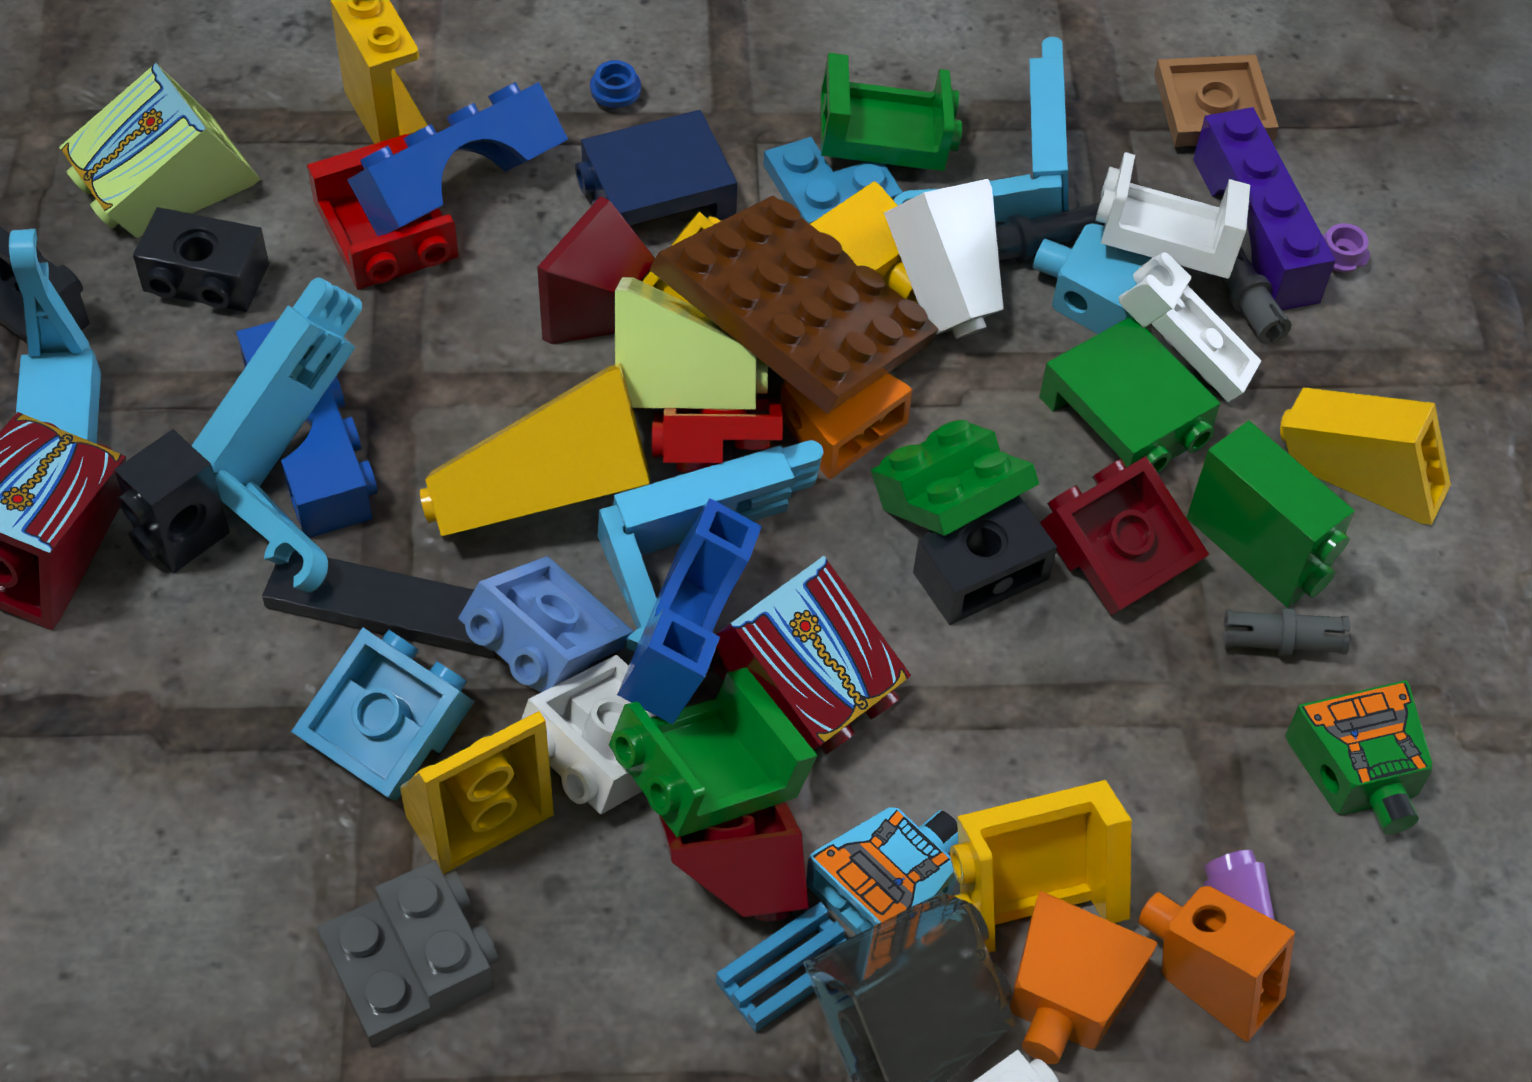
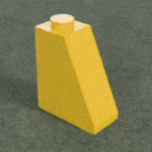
M1303 387L1293 407L1287 409L1283 414L1280 425L1281 440L1287 444L1289 455L1315 477L1420 524L1432 525L1451 486L1435 403Z

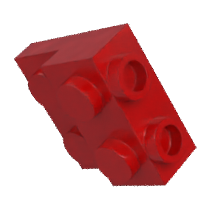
M756 398V409L665 408L664 412H654V422H652V457H663V463H676V470L693 472L710 467L711 463H723V440H735V447L740 449L757 450L769 448L770 440H782L783 415L780 398Z

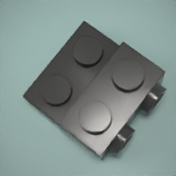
M436 860L376 886V900L316 926L319 938L371 1048L494 989L490 965L499 961L490 935L483 924L473 929L470 928L462 912L471 907L465 887L456 871L444 876Z

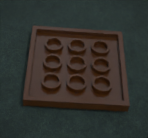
M774 195L658 252L649 269L827 414L929 346L939 330L928 319L926 311L919 304L904 299L885 284L884 278L876 270L867 266H857L850 256L842 250L841 244L834 237L819 232L800 217L796 207L787 201L776 198Z

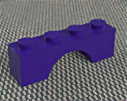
M1254 107L1206 115L1193 160L1211 196L1223 195L1229 179L1250 185L1247 227L1251 243V265L1258 275H1263L1269 280L1273 288L1272 297L1282 311L1321 303L1336 260Z

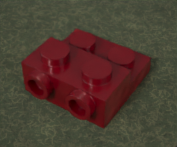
M1147 456L1126 467L1122 459L1115 461L1092 476L1096 486L1083 494L1077 485L1064 491L1047 503L1052 513L1039 522L1056 544L1057 551L1070 572L1080 566L1111 616L1210 555Z

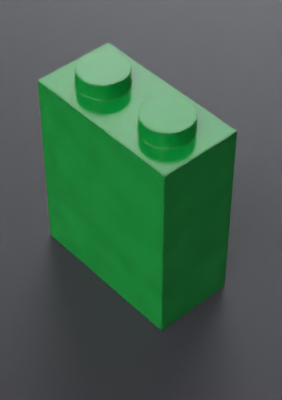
M1248 420L1208 449L1186 518L1288 608L1305 594L1310 598L1317 596L1331 582L1335 575V571L1331 566L1349 543L1350 538L1346 535V531L1355 510Z

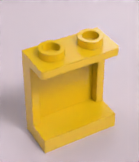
M330 0L344 92L373 143L382 142L404 134L410 135L428 126L394 69L397 66L418 60L419 50L390 0Z
M1106 780L957 816L958 844L950 847V858L954 874L960 883V894L953 895L952 897L953 912L961 933H971L982 955L996 950L995 925L1032 916L1040 891L1072 905L1092 901L1099 915L1113 923L1130 919L1132 819Z

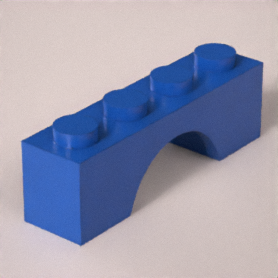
M514 82L488 96L492 106L479 112L475 103H472L446 117L450 127L437 133L433 125L430 124L403 138L408 148L393 155L388 145L359 160L364 170L347 179L377 236L390 233L443 205L442 175L447 161L454 152L469 151L483 155L506 172L567 141L568 137L540 83L538 82L520 91L517 83Z
M277 320L236 331L244 367L247 366ZM337 376L305 420L311 426L307 438L294 452L281 460L289 496L300 528L309 538L372 520L369 496L378 494L369 461L366 460L358 463L354 453L361 450V443L352 417L342 419L338 409L345 407V401Z
M711 498L708 499L677 550L619 688L618 696L631 703L638 701L645 711L656 715L672 725L674 724L706 676L720 639L719 636L713 633V630L734 586L749 562L762 528L761 525Z

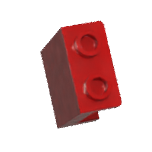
M409 134L307 164L313 202L357 290L378 283H385L393 278L427 267L437 266L445 261L459 257L456 226L451 215L443 216L438 207L390 233L377 236L347 179L364 170L359 161L364 157L388 145L393 155L408 148L403 138Z

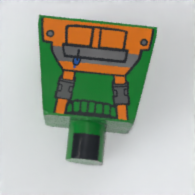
M1407 680L1298 705L1285 737L1333 811L1346 815L1372 808L1383 833L1388 835L1403 832L1414 826L1418 822L1419 817L1410 799L1419 795L1432 772V759Z

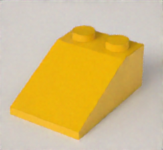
M540 711L491 736L477 740L470 747L435 765L421 769L410 780L400 786L406 818L432 860L437 861L443 874L554 816L546 720Z

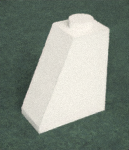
M984 179L924 192L884 212L917 302L926 311L928 319L939 329L936 334L952 330L955 339H959L986 328L983 318L1003 310L993 194L989 180Z

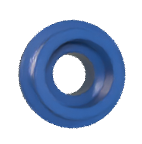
M619 60L607 61L598 66L595 74L592 76L590 93L593 99L603 106L610 108L625 107L634 103L641 94V80L630 64Z

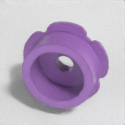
M1346 223L1336 224L1323 235L1336 260L1333 271L1340 273L1353 272L1357 266L1364 267L1369 261L1370 251L1367 249L1369 240L1366 233L1359 227Z

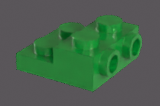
M956 420L940 426L937 430L930 433L926 441L918 445H907L896 449L887 455L880 465L870 470L884 511L943 536L1039 485L1034 463L1001 452L995 431L969 423L966 420Z

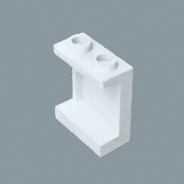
M1125 152L1119 169L1109 167L1101 192V202L1095 220L1105 223L1101 244L1152 258L1162 252H1166L1181 266L1229 279L1246 233L1250 185L1229 179L1220 207L1212 206L1130 183L1135 155Z

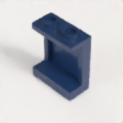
M701 109L581 139L582 162L575 164L576 177L581 192L583 194H591L593 198L592 205L600 196L610 200L629 226L706 205L712 216L720 221L736 214L738 183Z

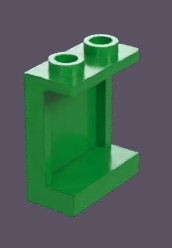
M828 52L820 90L821 156L945 171L949 151H958L962 134V121L956 120L959 91L951 88L950 70L939 69L935 88L932 92L849 82L848 55Z
M1132 316L1048 361L1039 398L1052 412L1069 403L1118 454L1126 467L1147 456L1158 474L1168 465L1170 460L1186 451L1189 453L1197 452L1210 441L1215 432L1213 426L1221 404Z
M747 667L728 672L716 699L685 707L673 725L657 716L650 718L638 701L625 704L609 742V747L613 751L618 763L626 768L648 798L652 809L663 818L677 838L797 798L818 756Z

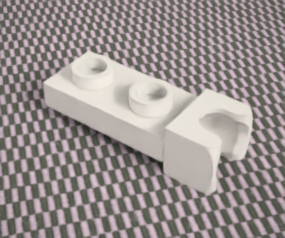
M1166 252L1156 255L1135 271L1133 278L1137 284L1119 296L1120 304L1143 328L1152 323L1163 335L1166 342L1174 347L1227 402H1230L1244 393L1261 360L1188 286L1191 276L1172 256Z

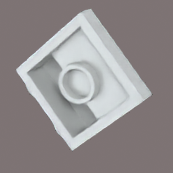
M618 655L529 698L522 719L540 711L546 720L549 764L562 777V786L565 793L577 804L588 802L600 814L642 792L626 768L618 763L613 751L609 747V742L625 704L631 703L617 695L629 667ZM646 711L647 714L650 716V718L656 716V715H654V714H652V713Z

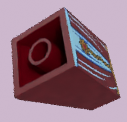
M17 412L1 430L0 609L53 631L63 616L120 509L117 497L122 492L114 469L126 462L125 455L117 453L105 445L95 444L61 430L54 424L39 421L20 412Z
M822 556L719 631L716 635L720 639L709 665L723 680L728 672L747 667L812 749L820 747L825 755L855 734L849 723L865 712L870 720H872L896 703L900 697L894 689L912 676L825 556Z

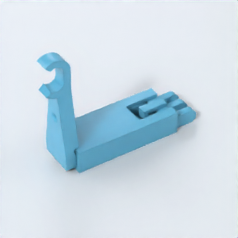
M1048 37L1043 40L1042 58L1029 59L1033 179L1028 174L989 181L992 188L996 222H1006L1009 216L1017 214L1034 219L1069 210L1062 40L1058 37ZM938 189L905 191L894 198V202L900 205L924 192Z
M36 229L12 230L9 236V254L12 270L23 297L29 353L21 355L16 413L20 412L39 421L49 422L61 430L97 444L101 371L94 351L91 350L85 335L51 284L48 262H38Z
M322 278L313 279L293 307L289 305L286 307L192 444L211 463L221 501L269 541L264 559L278 565L288 563L290 555L294 550L303 557V567L294 576V588L308 593L317 589L324 581L328 570L327 556L260 488V485L356 348L344 336L360 314L362 302L356 296L346 293V291L337 286H332L330 282Z
M809 440L785 448L777 446L614 495L613 506L599 510L598 538L637 628L627 638L628 649L636 650L657 600L641 555L680 544L709 498L752 521L787 511L789 505L788 498H790L792 492L809 488L816 483L823 455V448L820 443Z

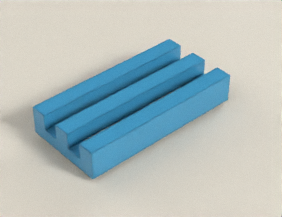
M819 902L716 973L717 985L755 1033L813 993L814 988L808 973H805L755 1008L751 1000L777 982L785 979L804 964V961L812 959L829 946L838 953L857 945L854 941L849 942L845 938V930L838 921L834 923L828 917L829 911L822 902ZM815 930L820 932L742 987L737 985ZM856 948L818 965V971L825 973L860 957L861 949ZM854 963L824 975L825 982L827 983Z

